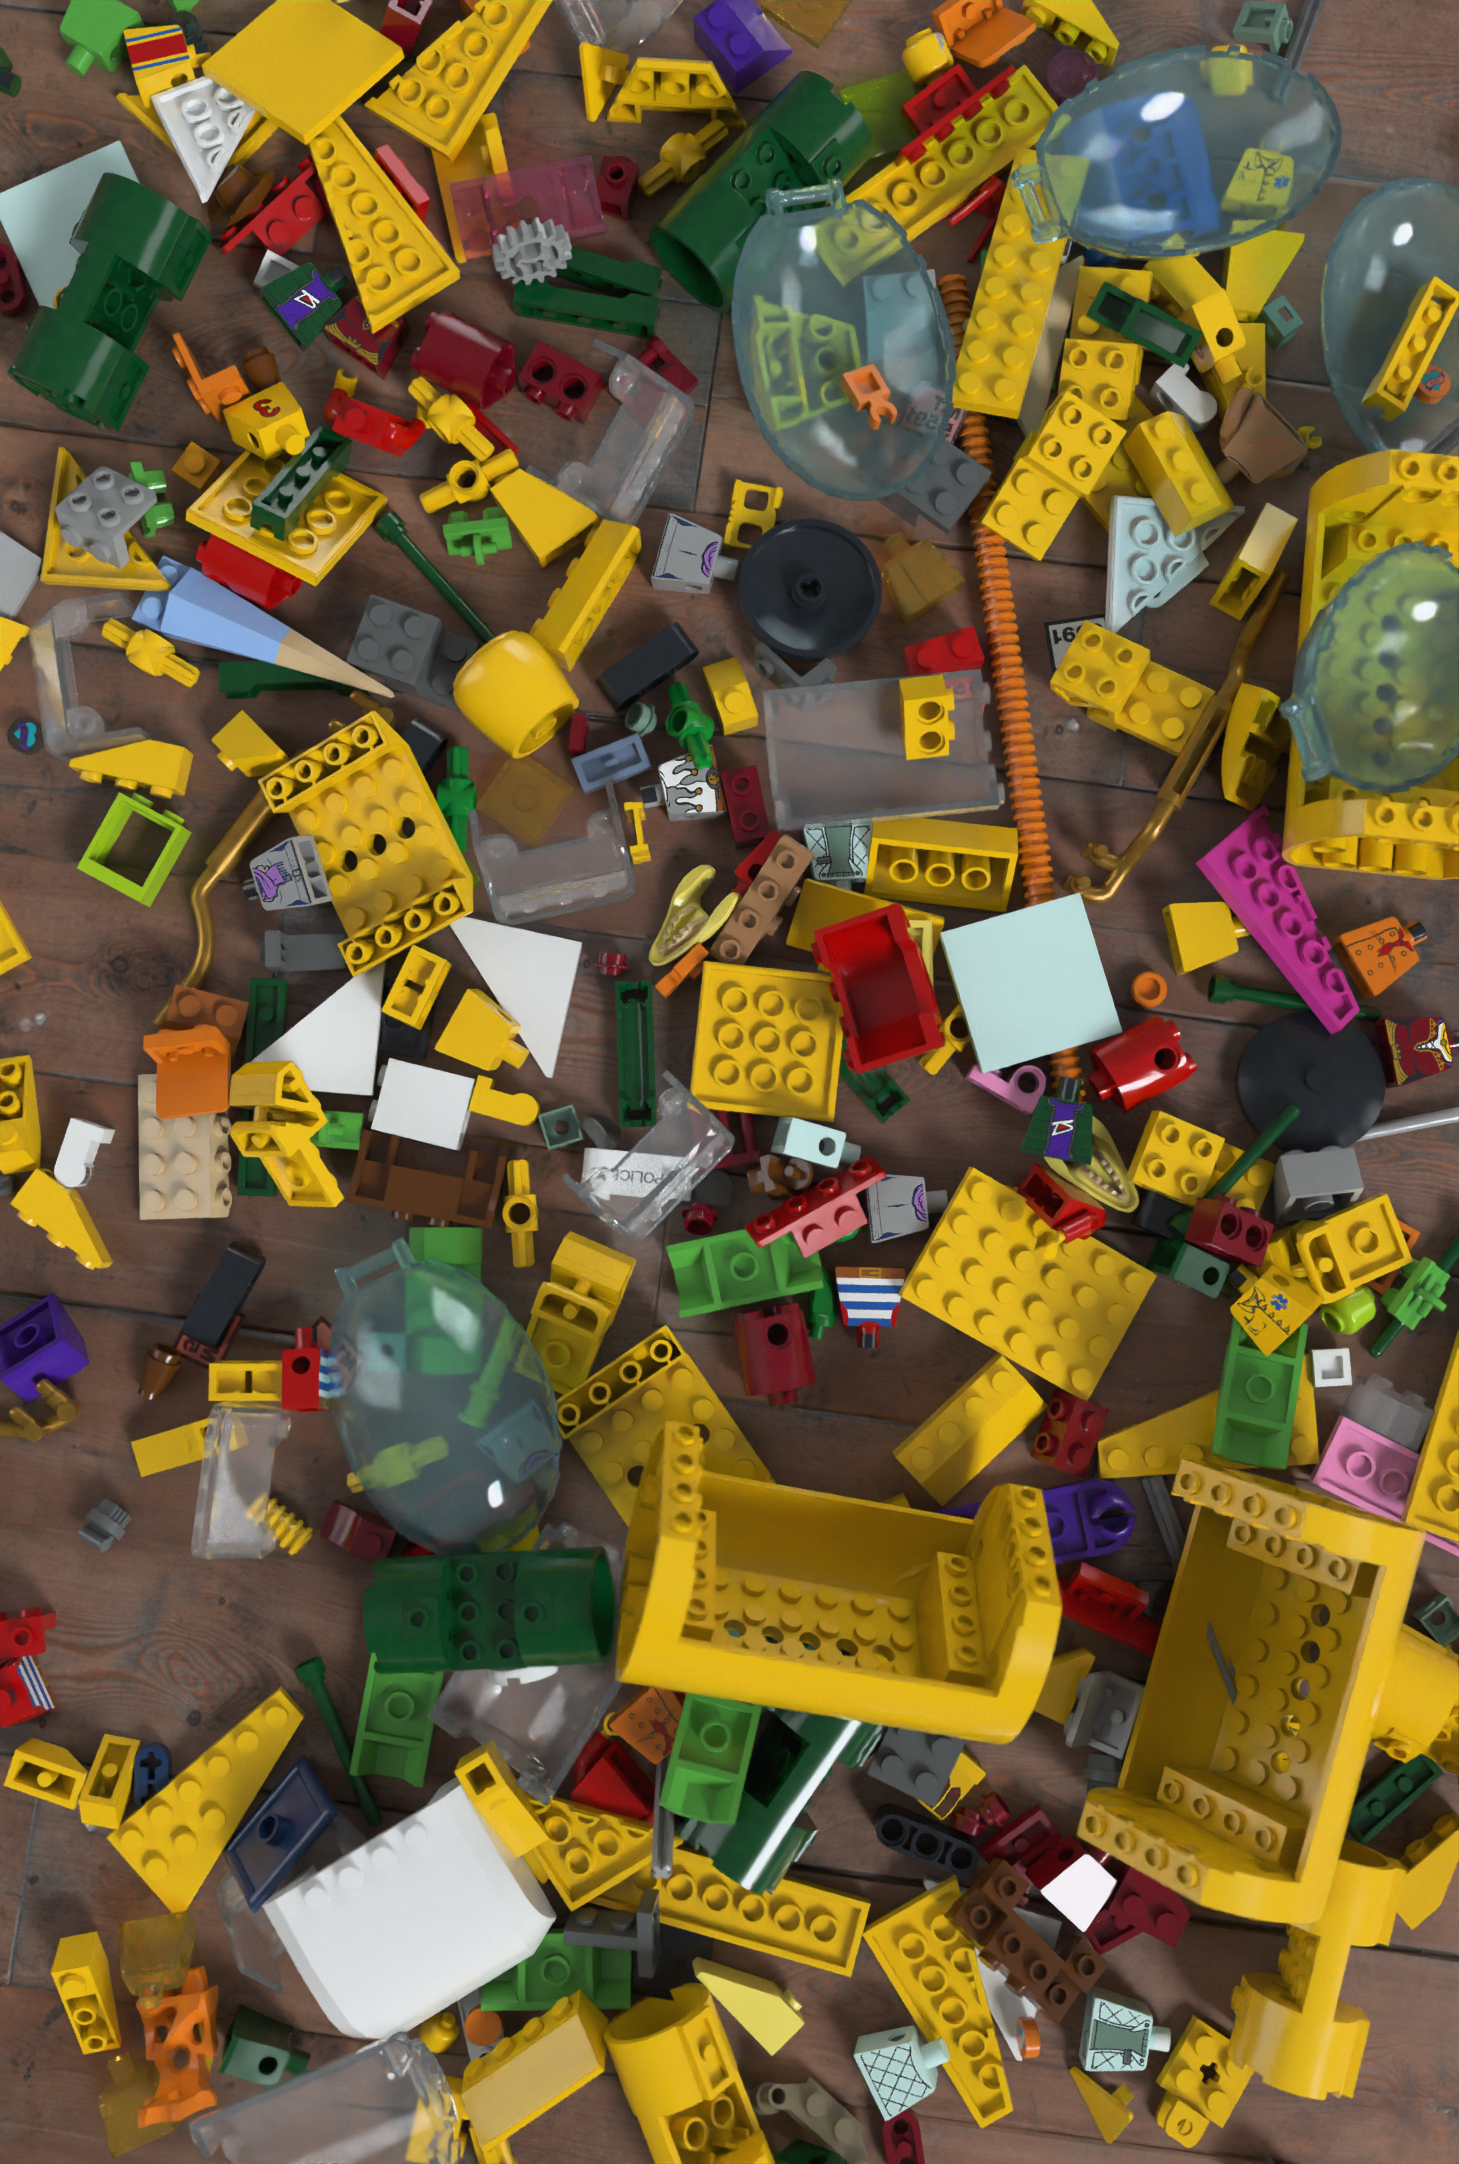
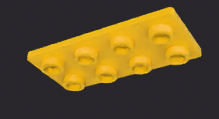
M493 112L481 116L454 162L449 161L432 150L457 263L492 257V245L498 244L496 236L498 234L507 235L506 227L508 226L520 227L496 114Z
M805 879L786 944L813 952L811 943L816 942L813 931L895 903L815 880ZM901 905L908 920L932 921L934 955L945 919L938 915ZM823 963L818 964L817 970L831 973L830 970L823 966Z

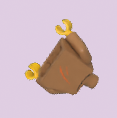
M1253 366L1243 368V374L1237 377L1240 387L1236 389L1227 407L1219 432L1221 450L1226 457L1214 467V470L1224 484H1228L1241 472L1254 484L1260 483L1263 480L1268 481L1290 476L1308 455V449H1317L1322 444V439L1319 436H1313L1309 439V435L1314 431L1315 427L1302 426L1296 431L1259 391L1253 394L1252 389L1262 386L1265 381L1264 374L1260 373L1255 376L1253 383L1250 382L1249 374Z

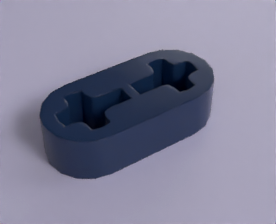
M153 1742L147 1744L135 1757L134 1779L135 1805L137 1810L147 1801L145 1797L151 1792L152 1784H155V1794H157L172 1780L171 1753L167 1746L162 1743ZM151 1752H155V1758L162 1760V1763L155 1768V1776H152L151 1764L144 1761Z

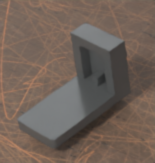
M759 642L755 646L753 663L757 672L763 678H769L779 688L782 696L787 701L794 702L801 710L817 698L819 700L824 699L833 690L837 667L828 658H825L803 677H800L763 642Z
M280 930L265 931V940H261L259 944L260 960L265 962L266 968L274 972L345 970L347 964L337 944L346 940V936L342 933L286 935Z

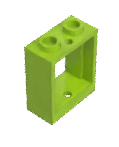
M119 792L78 864L77 869L150 907L192 832L182 826L185 820L165 809L161 815L151 809L153 802L134 792L131 798ZM133 811L173 832L143 887L102 866Z

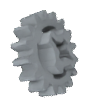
M534 218L532 224H526L524 220H521L519 222L520 227H506L508 234H498L496 236L498 244L492 245V256L496 271H500L503 279L511 277L513 284H516L521 279L525 281L526 285H530L532 279H538L542 283L545 280L544 276L556 277V269H566V260L572 259V247L568 232L564 231L562 224L554 227L552 219L547 220L544 224L540 223L539 218Z

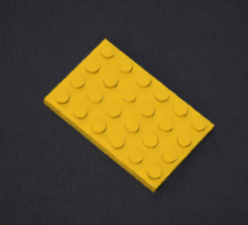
M969 1167L898 1295L1073 1396L1088 1401L1157 1275L1091 1236L1086 1240L1077 1238L1067 1244L1061 1242L1059 1243L1056 1257L1050 1260L1044 1259V1248L1037 1251L1034 1250L1038 1233L1041 1230H1052L1054 1232L1056 1230L1051 1229L1026 1204L1027 1199L979 1170Z

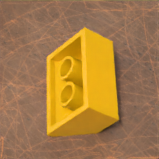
M1166 411L1141 422L1123 443L1126 452L1175 537L1235 509L1236 506L1184 415Z

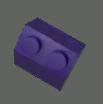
M716 0L694 16V41L708 59L713 62L715 68L736 94L792 54V48L754 0Z
M54 1293L46 1296L0 1326V1380L26 1403L41 1395L35 1386L43 1378L48 1379L55 1386L90 1364L83 1337Z

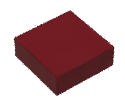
M573 713L568 743L570 756L578 757L585 754L589 729L588 718L585 714Z

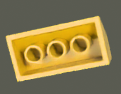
M603 519L599 528L593 527L584 542V546L587 548L581 558L575 557L566 572L567 581L562 589L557 587L548 601L547 606L550 609L544 619L538 618L531 628L529 634L535 636L554 657L558 665L569 672L572 670L642 553L640 530L633 525Z
M873 813L868 868L863 894L875 898L1006 912L1018 858L1017 829Z
M997 1352L892 1453L919 1484L943 1507L1031 1424L1048 1405L1011 1363Z
M581 1989L569 1997L559 1999L551 2010L539 2018L534 2017L529 2020L521 2031L510 2038L502 2039L492 2051L482 2058L477 2057L473 2059L465 2068L460 2096L479 2146L485 2153L604 2072L606 2043L603 2034L608 2025V2019Z

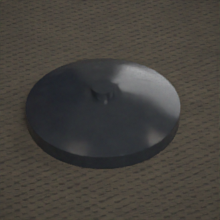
M797 519L771 528L751 546L744 558L739 574L738 602L743 619L752 634L773 652L792 660L819 662L825 658L830 660L847 653L866 637L880 609L882 581L873 555L866 545L853 533L829 521Z
M1302 1011L1287 1014L1273 1020L1253 1036L1245 1047L1238 1063L1236 1093L1244 1117L1258 1135L1270 1125L1288 1104L1295 1103L1300 1107V1114L1273 1142L1272 1146L1285 1152L1303 1150L1305 1153L1319 1152L1321 1149L1329 1146H1339L1341 1149H1344L1362 1138L1378 1118L1385 1097V1074L1376 1049L1357 1027L1348 1022L1342 1030L1331 1035L1313 1011Z

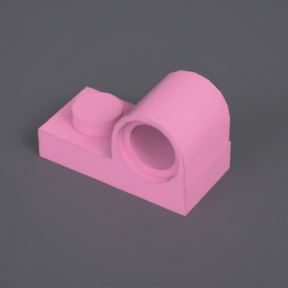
M977 1064L971 1067L965 1077L966 1080L1025 1115L1033 1113L1046 1087L1044 1073L1038 1067L1032 1065L1023 1066L1013 1071L1007 1081L1001 1079L1003 1073L998 1069L981 1074ZM1021 1074H1028L1033 1077L1035 1088L1032 1093L1027 1094L1019 1089L1018 1079Z

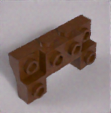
M363 1130L354 1172L349 1184L347 1202L392 1210L391 1217L413 1221L414 1214L428 1217L427 1224L449 1227L450 1221L484 1228H494L500 1193H502L509 1157L470 1150L465 1178L397 1166L402 1137Z
M994 1857L977 1881L952 1904L944 1917L980 1952L977 1957L987 1968L994 1972L998 1970L1006 1978L1004 1985L1012 1993L1020 1998L1024 1996L1049 2021L1059 2024L1080 1993H1089L1109 1963L1084 1938L1074 1935L1071 1936L1059 1955H1057L1013 1911V1908L1030 1885L1004 1859Z

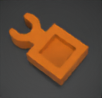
M874 363L842 375L840 380L841 387L856 412L864 409L867 410V422L874 431L879 428L881 423L878 415L885 416L890 425L895 422L897 410L892 403L888 402L891 392Z
M698 943L673 967L670 973L655 985L656 990L666 999L689 977L696 980L703 972L704 961L710 958L709 952Z

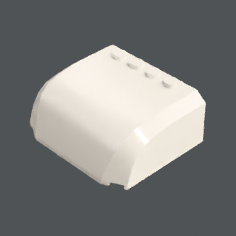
M457 1777L442 1785L427 1806L318 1872L315 1866L311 1865L281 1883L262 1905L300 1975L328 2019L343 2034L350 2037L382 2039L409 2031L535 1953L557 1917L523 1855L516 1858L473 1805Z

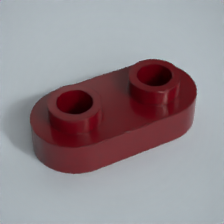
M0 243V264L7 263L6 267L0 270V315L14 317L24 311L28 298L17 256L10 247ZM15 296L11 303H5L8 297Z
M909 2107L887 2121L883 2117L882 2131L887 2164H900L899 2162L903 2158H910L912 2160L911 2164H925L920 2125L916 2113ZM897 2120L907 2122L903 2128H896L894 2126Z

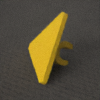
M582 42L579 46L586 115L587 120L594 123L616 84L624 85L631 72L625 70L630 58L627 54Z
M1074 2066L1070 2069V2074L1104 2140L1111 2144L1134 2118L1132 2112L1126 2108L1129 2101L1134 2098V2095L1125 2084L1121 2085L1110 2095Z

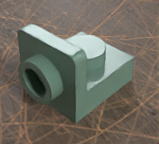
M1245 0L1233 29L1234 39L1241 42L1269 44L1272 56H1280L1284 44L1288 43L1291 39L1293 21L1289 19L1285 3Z

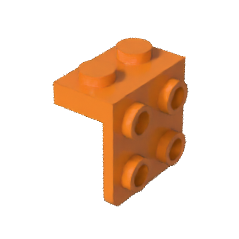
M947 0L931 12L936 30L944 35L951 54L979 68L994 65L1000 56L1012 47L1022 44L1027 39V36L1036 30L1034 19L1005 8L1002 0Z
M179 332L172 334L177 346L171 348L179 366L188 377L186 381L195 399L199 401L206 415L212 412L219 424L225 422L224 409L253 396L235 364L205 378L196 358Z
M202 1024L194 1026L193 1029L176 1031L164 1029L158 1031L157 1034L143 1035V1049L157 1063L156 1114L161 1119L166 1120L220 1113L230 1108L231 1043L216 1026Z

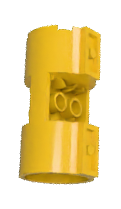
M1402 1623L1370 1742L1386 1751L1390 1757L1401 1760L1404 1763L1420 1754L1425 1755L1437 1762L1443 1770L1457 1774L1459 1787L1458 1663L1447 1656L1448 1649Z
M1344 1837L1322 1918L1311 1923H1287L1286 1932L1290 1937L1287 1949L1282 1948L1279 1953L1277 1965L1278 1971L1281 1974L1270 1972L1243 1974L1240 1986L1236 1985L1233 1989L1231 2008L1234 2009L1236 2018L1227 2053L1236 2066L1242 2070H1248L1249 2065L1258 2074L1263 2076L1262 2082L1302 2097L1325 2100L1327 2092H1332V2095L1337 2098L1341 2095L1353 2098L1370 2020L1362 2008L1352 2006L1341 1999L1339 1992L1351 1945L1374 1946L1379 1943L1389 1946L1406 1875L1405 1868L1397 1859L1386 1857L1372 1848Z
M687 1983L671 1989L670 1992L674 2001L646 1996L633 2003L631 2009H624L613 2018L605 2028L603 2037L630 2109L639 2120L655 2164H775L764 2132L759 2127L738 2072L737 2061L710 1991L703 1984Z

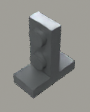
M644 1888L637 1913L626 1910L594 1909L592 1907L577 1908L570 1912L565 1925L564 1944L638 1951V1977L653 1978L661 1954L659 1890Z

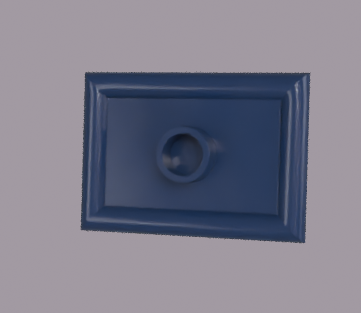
M305 1755L299 1757L222 1851L253 1913H257L262 1905L339 1814Z

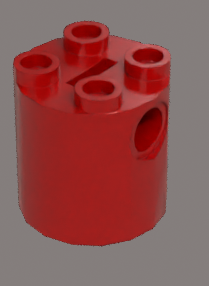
M211 534L209 541L205 540L200 544L196 553V560L202 563L203 576L269 610L277 608L285 599L295 596L303 583L302 579Z
M1154 1015L1089 1050V1057L1095 1072L1088 1075L1087 1079L1096 1097L1100 1101L1110 1098L1115 1106L1124 1114L1190 1079L1191 1074L1197 1071V1067L1188 1052L1183 1053L1177 1042L1181 1039V1034L1175 1023L1171 1019L1165 1022L1160 1016Z

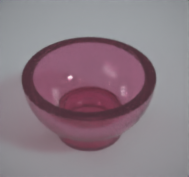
M1078 49L1063 50L1056 54L1048 65L1047 83L1049 89L1056 98L1063 102L1083 100L1096 86L1098 80L1097 65L1094 59L1084 51Z

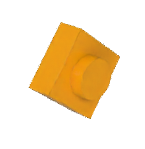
M191 441L171 470L183 481L204 493L224 465L221 460Z

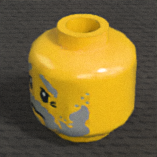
M928 28L913 35L905 42L907 47L902 53V60L914 85L927 84L928 87L952 68L954 60L942 33L932 32L931 28Z

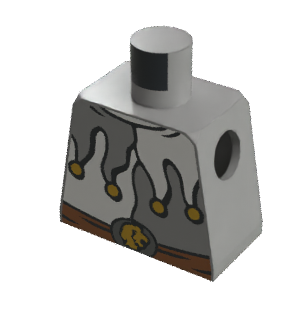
M709 745L713 755V765L710 768L702 770L695 768L690 753L660 764L658 771L661 783L640 787L644 808L666 804L669 821L727 818V809L713 745Z

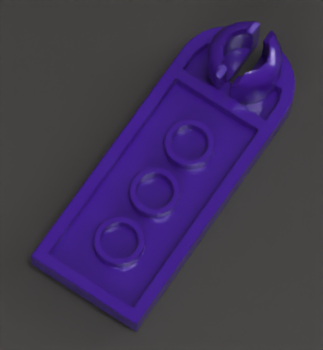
M1094 1478L1042 1489L1055 1564L1115 1552L1123 1547L1131 1537L1137 1522V1517L1131 1512L1100 1518L1101 1514L1105 1511L1120 1508L1125 1509L1127 1512L1135 1510L1126 1493L1115 1483L1105 1479ZM983 1501L939 1509L937 1513L974 1520Z

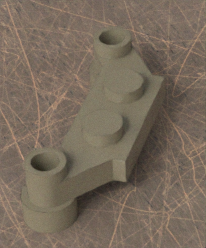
M806 2077L801 2083L776 2084L775 2082L767 2081L759 2083L753 2088L751 2104L758 2114L771 2115L779 2110H784L826 2149L840 2154L845 2164H870L862 2136L866 2127L811 2077Z

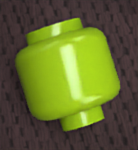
M1362 1284L1354 1288L1355 1292L1332 1303H1321L1319 1315L1324 1325L1334 1333L1351 1335L1372 1320L1376 1313L1374 1294L1369 1287Z

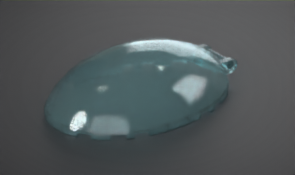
M1206 45L1170 49L1118 66L1114 74L1101 81L1094 78L1086 83L1085 90L1072 100L1068 97L1050 116L1048 125L1036 143L1037 162L1017 168L1012 172L1010 178L1013 187L1019 189L1033 226L1031 236L1036 244H1043L1066 237L1087 249L1102 254L1141 261H1163L1202 256L1230 248L1276 229L1299 214L1318 196L1332 175L1341 150L1342 128L1337 108L1326 89L1310 72L1304 77L1288 67L1290 60L1270 52L1263 51L1262 57L1241 53V46L1229 45L1228 51H1206ZM1040 184L1051 220H1046L1034 185Z
M1401 178L1385 183L1377 191L1369 196H1365L1347 215L1331 244L1324 267L1320 298V327L1328 383L1344 424L1357 443L1368 454L1389 449L1420 452L1459 417V305L1429 365L1440 367L1447 373L1450 379L1448 393L1435 404L1423 403L1413 395L1406 411L1390 423L1381 417L1384 413L1382 408L1373 406L1368 409L1361 404L1370 383L1379 372L1408 315V309L1418 289L1432 277L1436 276L1459 292V189L1449 183L1432 178ZM1431 297L1433 301L1439 304L1440 300L1438 298ZM1459 445L1447 456L1459 457Z
M839 178L829 179L828 183L780 192L778 188L767 189L766 203L769 214L760 216L747 236L736 267L732 289V334L735 359L740 382L753 418L775 454L788 469L809 486L827 495L852 501L876 500L898 493L917 480L934 461L946 438L945 432L954 409V403H952L953 384L956 381L954 345L949 321L938 287H933L925 269L927 263L922 254L917 255L906 239L908 233L889 213L884 215L864 199L846 203L842 183ZM823 200L830 201V206L786 214H784L783 207ZM872 363L876 366L891 392L888 402L892 403L897 410V417L891 425L885 416L878 415L881 423L875 431L868 425L867 410L864 409L856 412L840 385L843 374Z
M1424 541L1403 543L1375 555L1361 566L1334 592L1317 613L1298 651L1294 666L1291 698L1279 708L1282 717L1288 718L1304 765V768L1301 770L1304 781H1314L1329 773L1339 781L1364 791L1378 794L1408 791L1409 787L1422 785L1439 774L1458 755L1459 568H1456L1450 562L1453 554L1439 545L1425 546Z
M403 1238L393 1241L391 1247L349 1268L344 1265L336 1269L335 1274L345 1298L339 1304L330 1332L327 1352L328 1395L341 1446L351 1470L370 1502L393 1528L411 1542L438 1555L501 1552L513 1547L526 1538L539 1524L546 1507L554 1497L560 1474L558 1466L560 1448H562V1436L559 1437L556 1414L558 1413L554 1392L542 1361L523 1327L517 1324L507 1310L508 1307L500 1298L495 1297L482 1285L483 1282L463 1269L434 1258L416 1263ZM398 1260L401 1269L382 1276L358 1289L356 1280Z

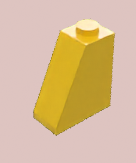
M1233 226L1225 242L1220 286L1222 289H1225L1238 323L1255 322L1303 244L1305 234Z
M1239 323L1246 340V346L1238 351L1235 357L1241 369L1253 366L1249 374L1251 383H1253L1257 374H1264L1265 381L1263 385L1252 389V392L1255 394L1259 391L1266 399L1265 323ZM1212 367L1203 373L1199 372L1208 393L1215 398L1217 412L1223 421L1227 407L1236 389L1240 386L1237 378L1223 385L1215 367Z
M520 468L513 473L502 474L495 480L494 486L490 488L494 502L501 508L504 516L507 517L511 526L542 569L585 540L593 527L599 528L600 526L598 516L593 510Z
M1267 502L1248 531L1209 604L1240 621L1270 578L1298 519Z

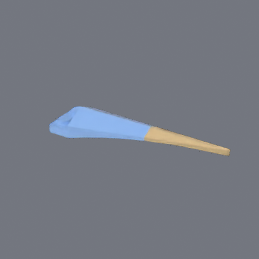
M162 556L157 567L171 584V592L145 591L131 618L135 623L168 638L264 661L389 698L395 697L394 693L387 687L214 580L203 576L201 572L193 567L190 568L166 556Z

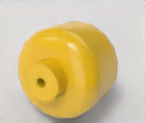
M438 2012L422 2023L419 2028V2038L426 2049L433 2053H444L450 2049L460 2034L459 2026L455 2024V2016L450 2012H445L444 2014Z

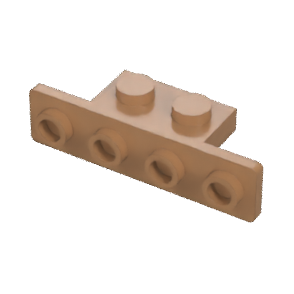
M786 834L780 838L711 947L710 955L722 963L744 965L758 942L766 934L771 937L774 935L783 921V918L779 916L783 907L786 904L791 908L802 891L798 884L803 878V872L814 857V853Z

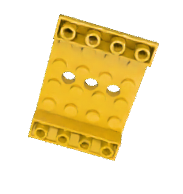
M371 711L258 780L273 813H289L299 836L313 834L333 898L331 902L349 937L337 945L353 977L364 973L473 912V876L410 746L376 711ZM407 817L415 824V832L410 838L405 836L402 830V824ZM378 834L382 835L386 841V849L382 854L377 853L373 845L374 839ZM349 851L354 852L358 860L357 866L353 871L347 867L345 857Z
M664 1325L544 1408L564 1440L568 1438L628 1528L639 1487L629 1480L628 1472L634 1466H645L654 1436L661 1423L665 1420L689 1425L703 1424L708 1428L710 1436L703 1443L699 1456V1466H703V1471L777 1484L696 1363L667 1325Z

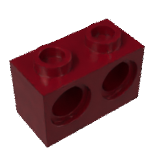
M539 340L518 376L522 394L526 399L537 405H541L543 402L554 408V412L562 419L572 422L574 419L582 424L585 422L604 388L601 373ZM546 372L552 375L551 379L546 382L535 380L540 373ZM573 389H579L584 392L577 399H571L566 396Z
M756 764L720 772L735 850L759 845L770 833V827Z
M1215 1194L1214 1199L1198 1197L1185 1240L1232 1262L1262 1267L1274 1225L1261 1219L1262 1213L1257 1210L1240 1206V1208L1236 1207L1237 1201L1232 1198Z

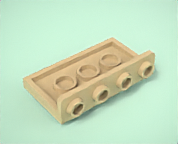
M157 1074L138 1075L140 1220L228 1217L232 1204V1194L229 1190V1171L232 1162L228 1143L231 1122L228 1117V1110L220 1113L163 1120L156 1114Z

